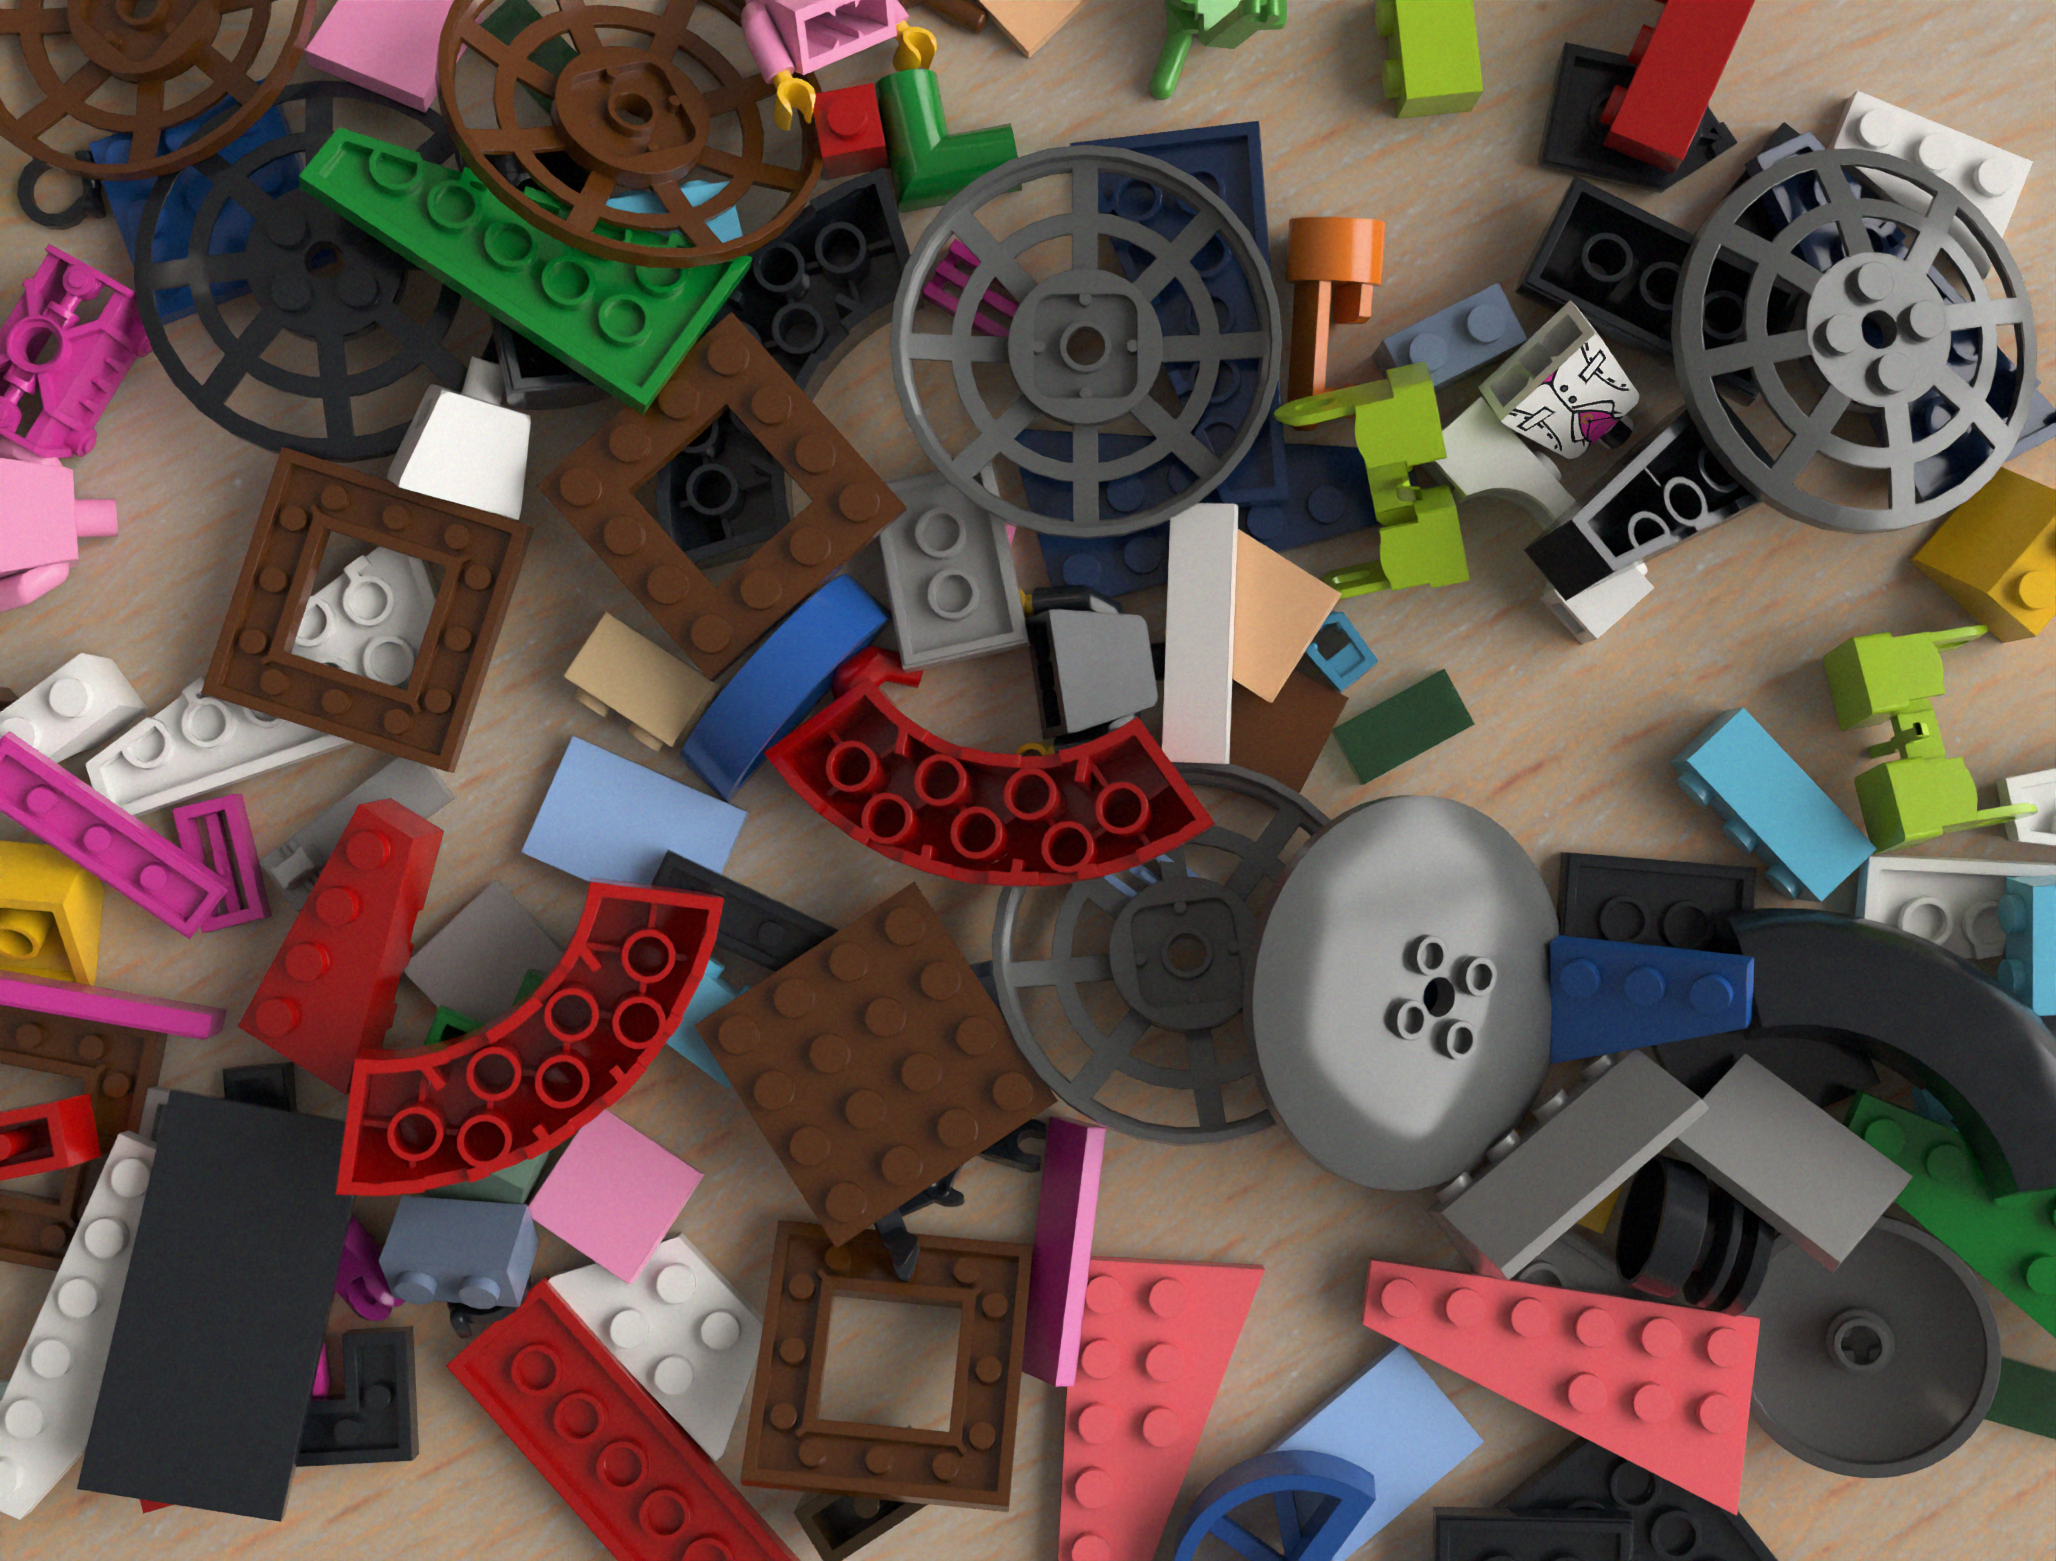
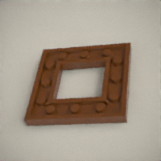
M732 312L691 348L644 415L626 405L536 485L711 682L718 679L907 510L903 502ZM730 408L813 502L715 587L633 494Z
M282 447L201 693L430 767L454 773L534 528L470 506L400 488L389 480ZM331 531L446 568L407 690L291 653Z
M0 1005V1063L84 1079L82 1094L90 1093L101 1150V1157L66 1169L60 1200L0 1189V1261L58 1272L118 1134L128 1130L139 1134L148 1088L158 1086L167 1033Z
M778 1220L740 1478L742 1486L1009 1512L1033 1245L911 1233L918 1237L917 1245L921 1251L917 1266L908 1282H901L893 1267L891 1252L885 1249L877 1230L865 1229L836 1249L821 1224ZM835 1296L962 1309L949 1432L818 1419Z

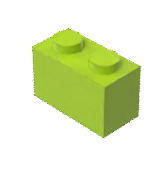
M1376 0L1375 21L1379 37H1388L1390 59L1384 60L1382 65L1383 91L1386 99L1394 98L1397 119L1472 111L1483 93L1473 0Z

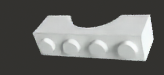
M1482 397L1442 431L1447 458L1419 464L1438 486L1449 484L1455 505L1476 498L1492 497L1504 499L1517 504L1529 512L1540 524L1543 531L1576 501L1558 482L1562 479V475L1553 461L1541 451L1536 450L1532 453L1515 435L1518 432L1503 424L1492 407ZM1643 563L1567 601L1563 599L1549 580H1547L1540 599L1583 645L1597 640L1654 587L1644 577L1648 570Z
M80 653L0 712V739L10 731L52 761L58 763L72 755L100 746L146 712L148 708L112 659Z

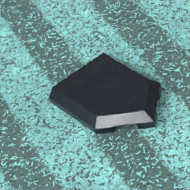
M1565 42L1557 62L1538 156V167L1662 193L1735 146L1738 142L1724 121L1719 123L1709 106H1707L1688 151L1674 174L1603 146L1610 126L1599 122L1615 85L1628 88L1637 65L1627 62V55Z

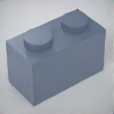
M1498 282L1383 339L1373 353L1372 358L1383 379L1388 378L1386 372L1388 369L1425 361L1436 394L1509 358L1528 339Z
M402 1196L382 1250L379 1264L393 1297L409 1303L428 1304L431 1301L465 1303L477 1309H490L494 1306L520 1307L538 1249L539 1239L528 1205Z

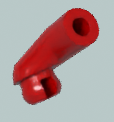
M876 646L864 647L837 668L832 678V695L837 700L867 677L879 687L887 681L918 688L923 670L906 673L902 667L900 652Z

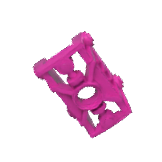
M48 244L45 248V251L48 252L47 256L32 279L26 277L22 283L26 290L0 330V434L43 458H72L74 454L78 457H84L92 451L96 444L97 432L93 428L137 356L145 357L153 350L139 315L136 293L100 271ZM105 286L114 290L113 295L97 320L77 326L81 318L73 312L81 300L90 301L96 298ZM53 333L58 342L55 356L44 364L35 365V360ZM40 387L43 409L26 437L23 438L16 434L17 426L22 419L21 410L17 404L25 391L34 396Z

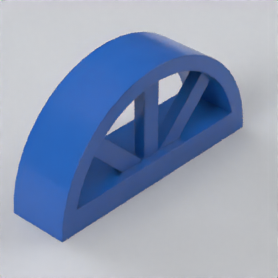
M843 574L828 583L793 613L727 684L689 735L681 750L680 761L724 801L729 803L768 760L764 752L793 732L832 689V678L837 668L864 647L870 646L893 621L892 612L849 574Z
M1276 1451L1244 1460L1217 1476L1194 1500L1179 1528L1174 1547L1173 1561H1191L1197 1546L1208 1531L1250 1561H1331L1376 1500L1374 1475L1350 1461L1314 1451ZM1293 1490L1327 1494L1301 1530ZM1273 1493L1284 1554H1280L1225 1514L1249 1499Z

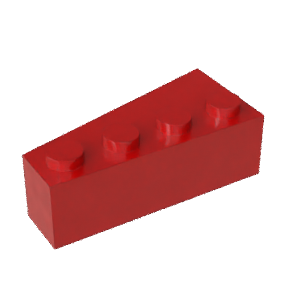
M1653 0L1663 4L1664 7L1655 27L1643 24L1626 60L1637 65L1628 88L1616 84L1599 122L1610 126L1603 146L1674 174L1688 151L1755 0Z
M392 798L359 804L238 1027L341 1093L349 1094L356 1056L362 1048L382 1049L386 1030L392 1028L398 1003L394 1002L402 970L408 967L414 943L410 941L418 911L423 910L444 830Z

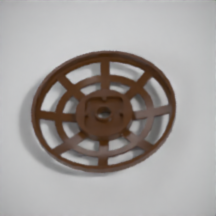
M20 0L19 9H0V35L20 36L21 48L27 66L40 89L48 97L17 120L7 110L0 98V136L39 163L78 177L100 181H131L180 171L210 158L240 138L269 110L290 81L307 46L316 12L317 0H298L288 39L274 68L261 86L248 77L246 73L254 63L264 42L271 17L272 2L278 0H157L152 13L141 19H134V10L140 0H68L67 7L46 9H43L44 0ZM253 8L247 35L238 54L230 62L211 46L219 31L222 15ZM72 34L78 47L90 59L64 84L60 81L50 64L43 35ZM194 65L214 81L208 89L192 100L170 110L163 111L165 81L183 74ZM111 76L125 82L138 84L136 115L106 112L88 105L84 101ZM228 94L243 105L227 122L199 141L165 156L157 157L162 130L175 128L198 118L220 103ZM68 114L76 120L99 130L133 134L128 164H99L82 161L52 149L39 140L38 137Z
M455 0L452 3L440 34L437 50L435 81L441 114L454 145L473 174L502 204L536 229L570 247L607 260L647 268H692L723 263L754 252L779 236L803 211L818 183L824 164L814 113L812 114L811 123L808 124L804 119L803 113L797 109L802 130V161L799 171L761 163L764 148V130L756 102L775 95L777 89L774 84H767L761 72L742 79L738 71L718 50L697 34L686 29L698 0H670L663 17L622 6H585L583 0H556L560 11L550 13L531 23L512 40L509 46L475 22L481 11L494 0ZM702 0L718 9L742 28L741 13L746 6L745 0ZM595 28L624 29L653 37L648 51L625 46L603 47ZM566 33H569L578 53V56L565 66L559 77L528 60V57L544 43ZM462 43L498 68L494 80L493 104L499 129L465 128L458 110L454 87L457 56ZM677 49L683 51L702 65L719 82L721 88L701 94L693 81L671 63ZM794 71L792 74L793 78L808 82L814 88L815 94L822 93L814 71L805 75ZM516 81L552 101V126L519 128L513 103ZM627 110L630 114L643 118L646 123L642 125L627 123L617 115L616 111ZM736 111L743 136L741 157L705 145L709 136L710 118ZM565 150L580 167L590 173L581 193L572 190L553 176L534 154ZM484 155H513L520 167L538 186L561 203L572 208L567 220L565 221L541 208L517 190ZM695 167L732 179L718 195L695 207H692L676 183L685 178ZM615 185L631 189H650L666 213H635L606 206ZM751 185L790 193L783 207L767 224L744 236L722 243L706 224V222L714 220L732 209L748 192ZM598 220L613 226L639 231L679 230L693 248L647 247L612 240L593 233V230Z

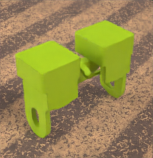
M1425 361L1386 370L1387 379L1291 401L1280 406L1274 412V417L1277 421L1296 427L1355 414V439L1365 461L1376 519L1386 527L1379 528L1381 537L1379 545L1380 560L1335 569L1327 572L1319 579L1340 592L1342 595L1339 599L1387 589L1396 591L1430 583L1432 589L1470 580L1457 509L1449 484L1421 489L1420 487L1410 486L1408 472L1413 470L1414 465L1447 458L1433 381Z
M1986 625L1967 626L1931 633L1928 631L1892 637L1889 631L1852 637L1823 656V663L1840 729L1846 731L1880 725L1891 719L1895 736L1890 738L1891 741L1868 748L1871 759H1877L1898 752L1901 760L1881 763L1854 778L1868 839L1877 848L1873 852L1874 854L1912 848L1945 833L2001 824L2038 813L2037 807L2028 802L1977 811L1978 798L1972 776L1964 764L1963 756L1946 759L1935 711L1931 701L1927 699L1946 694L1943 685V664L1939 653L1956 650L1989 631Z

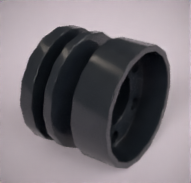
M1656 1154L1638 1170L1625 1200L1616 1245V1270L1620 1283L1630 1288L1666 1298L1674 1296L1682 1288L1685 1300L1692 1305L1702 1308L1710 1305L1712 1309L1719 1313L1736 1317L1748 1309L1759 1292L1771 1258L1775 1228L1710 1178L1708 1180L1706 1175L1692 1164Z

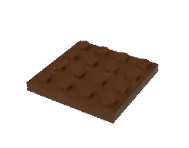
M915 882L694 1025L836 1249L1058 1101L1049 1086L1040 1079L1018 1048L1007 1022Z

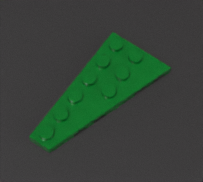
M340 127L337 128L298 176L301 190L641 415H644L749 270L753 258L743 255L723 263L692 268H647L607 260L570 247L531 226L502 204L473 174L470 168L464 167L463 172L423 160L420 152ZM527 186L524 192L520 191L541 208L565 221L572 208L561 203L549 193ZM599 220L593 230V233L612 240L647 247L693 248L683 235L671 232L670 236L666 237L651 231H639L613 226Z
M1857 1089L1842 1125L1913 1176L1894 1201L2056 1339V1189L1992 1200L1984 1175L1958 1129Z

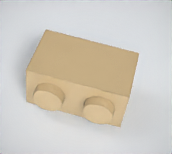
M605 612L563 676L579 686L573 695L575 699L604 717L607 716L611 708L632 721L626 732L657 752L660 751L664 743L670 747L682 749L689 735L722 688L715 681H709L703 673Z

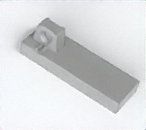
M397 757L295 833L282 845L259 860V863L296 912L301 911L359 804L392 798L427 820L456 798L433 767Z

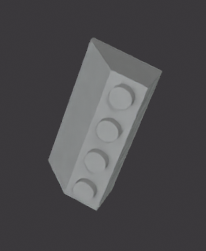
M1637 1048L1593 1056L1579 1069L1584 1078L1567 1092L1560 1087L1542 1098L1531 1109L1536 1118L1523 1128L1519 1134L1514 1128H1511L1486 1151L1488 1159L1470 1174L1464 1171L1457 1178L1440 1184L1434 1191L1439 1200L1428 1208L1426 1212L1474 1272L1510 1280L1708 1111V1106L1699 1096Z

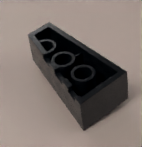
M1715 389L1717 397L1734 429L1752 452L1770 468L1774 463L1772 457ZM1683 404L1656 424L1528 545L1524 551L1563 599L1567 601L1747 513L1763 502L1755 498L1728 474L1706 446L1687 410L1686 404Z

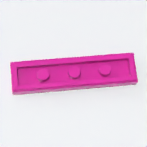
M7 732L0 739V812L190 940L232 884L12 732Z
M0 970V1005L201 1040L208 1039L223 1031L227 1009Z
M1050 1116L1030 1273L1022 1372L1055 1387L1074 1386L1106 1128L1070 1117Z

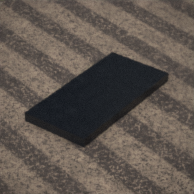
M170 1090L77 1489L282 1521L288 1505L357 1196L336 1195L346 1120L184 1090Z

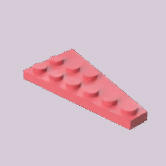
M1090 1256L1074 1386H1066L1057 1561L1153 1560L1265 1271L1263 1265Z
M1369 1257L1360 1320L1364 1326L1737 1516L1760 1318L1744 1313L1734 1317L1719 1313L1711 1308L1512 1278L1506 1280L1485 1274Z

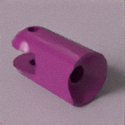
M352 1214L335 1291L360 1318L369 1321H382L390 1316L392 1307L401 1306L405 1301L394 1298L379 1264L383 1250L382 1246Z

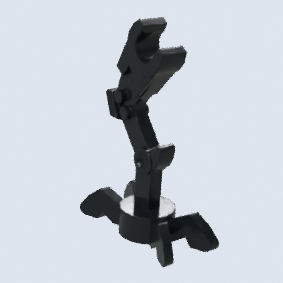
M1030 1119L976 1156L1016 1168L1022 1172L1033 1173L1040 1171L1041 1156L1024 1153L1019 1149V1144L1026 1138L1045 1140L1046 1124L1037 1119ZM964 1164L874 1223L885 1249L891 1252L893 1267L901 1282H908L917 1266L921 1251L917 1245L918 1237L907 1231L902 1217L933 1203L944 1207L963 1205L965 1202L964 1194L952 1187Z

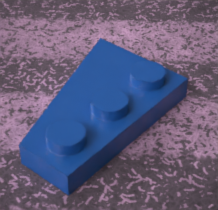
M1558 935L1550 942L1551 1064L1747 1028L1753 1020L1754 957Z

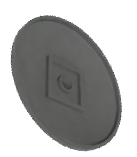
M1399 795L1383 797L1360 804L1325 824L1301 846L1275 881L1262 907L1248 951L1243 989L1244 1033L1249 1061L1256 1084L1268 1110L1292 1144L1322 1169L1346 1181L1380 1190L1407 1191L1436 1186L1457 1178L1464 1171L1467 1172L1487 1158L1486 1151L1511 1128L1515 1130L1536 1100L1551 1066L1550 942L1560 935V926L1547 887L1535 864L1509 832L1492 818L1468 805L1436 796ZM1433 979L1437 986L1438 996L1434 1007L1428 1012L1424 1005L1423 996L1426 986Z

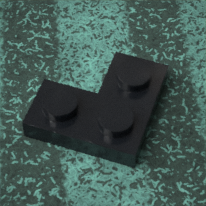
M413 1326L350 1329L342 1335L345 1394L311 1397L296 1467L413 1461L419 1455Z

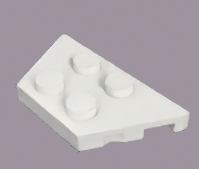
M683 1233L664 1238L634 1284H627L596 1262L572 1270L566 1269L557 1272L548 1280L549 1283L611 1353L716 1462L726 1450L733 1425L759 1355L764 1317Z

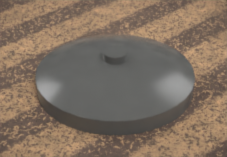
M1883 1214L1834 1273L1780 1232L1775 1235L1774 1246L1765 1278L1757 1296L1748 1309L1743 1312L1744 1314H1751L1760 1318L1749 1413L1764 1432L1792 1455L1813 1466L1840 1475L1858 1478H1887L1914 1473L1934 1465L1960 1448L1973 1435L1991 1407L1998 1387L2002 1359L2001 1338L1992 1305L1983 1287L1969 1267L1955 1252L1929 1232L1909 1222Z

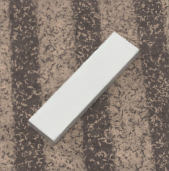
M1197 503L1194 507L1170 519L1162 750L1171 762L1229 764L1238 505Z

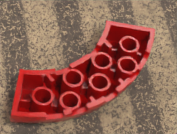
M867 677L764 752L787 784L816 812L852 839L891 860L928 874L972 884L1034 887L1056 886L1097 879L1144 864L1179 848L1216 825L1138 716L1115 731L1093 741L1059 750L1057 754L1022 757L1020 754L992 753L965 746L961 747L933 735L905 716L890 697Z
M590 877L582 912L565 950L539 984L514 1007L493 1021L469 1033L443 1042L400 1049L362 1048L354 1060L336 1195H402L424 1193L425 1190L466 1181L472 1183L489 1177L491 1173L514 1166L526 1159L531 1160L555 1148L576 1134L578 1129L596 1118L607 1107H611L629 1091L644 1074L649 1064L656 1058L669 1037H672L682 1022V1017L700 981L703 979L716 942L724 898L713 894L679 888Z

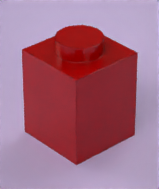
M874 83L816 93L813 113L821 155L828 179L872 172L880 168H890Z

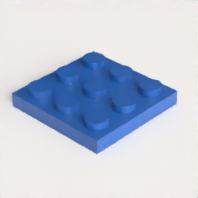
M265 79L259 80L256 83L261 86ZM228 94L220 103L198 118L175 128L162 130L157 157L165 156L178 150L183 142L209 119L238 103V101ZM279 104L269 108L240 138L217 153L233 165L242 156L264 143L292 134L282 105ZM116 133L89 143L95 163L128 164L133 134ZM295 153L271 162L253 173L248 179L275 200L288 191L300 187L298 176L305 167L300 154ZM192 166L186 167L174 183L160 212L153 239L152 263L188 258L189 241L195 218L206 195L214 186L210 180ZM159 176L143 180L102 181L133 267L135 241L143 209ZM231 198L224 205L214 225L209 245V255L245 252L248 236L256 219ZM323 249L316 253L312 258L310 270L312 271L339 261L335 249ZM247 279L210 283L216 305L252 293ZM190 286L154 291L156 308L162 325L198 313Z

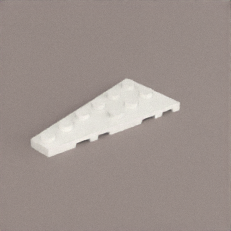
M378 547L367 556L361 555L343 569L345 572L314 596L310 595L291 653L407 690L438 590L428 562ZM199 677L182 690L183 695L152 718L146 717L85 763L93 789L136 818L354 744L355 742L202 694L201 691L206 677Z
M129 1130L119 1133L0 1402V1512L19 1520L38 1505L83 1455V1451L87 1448L158 1144Z

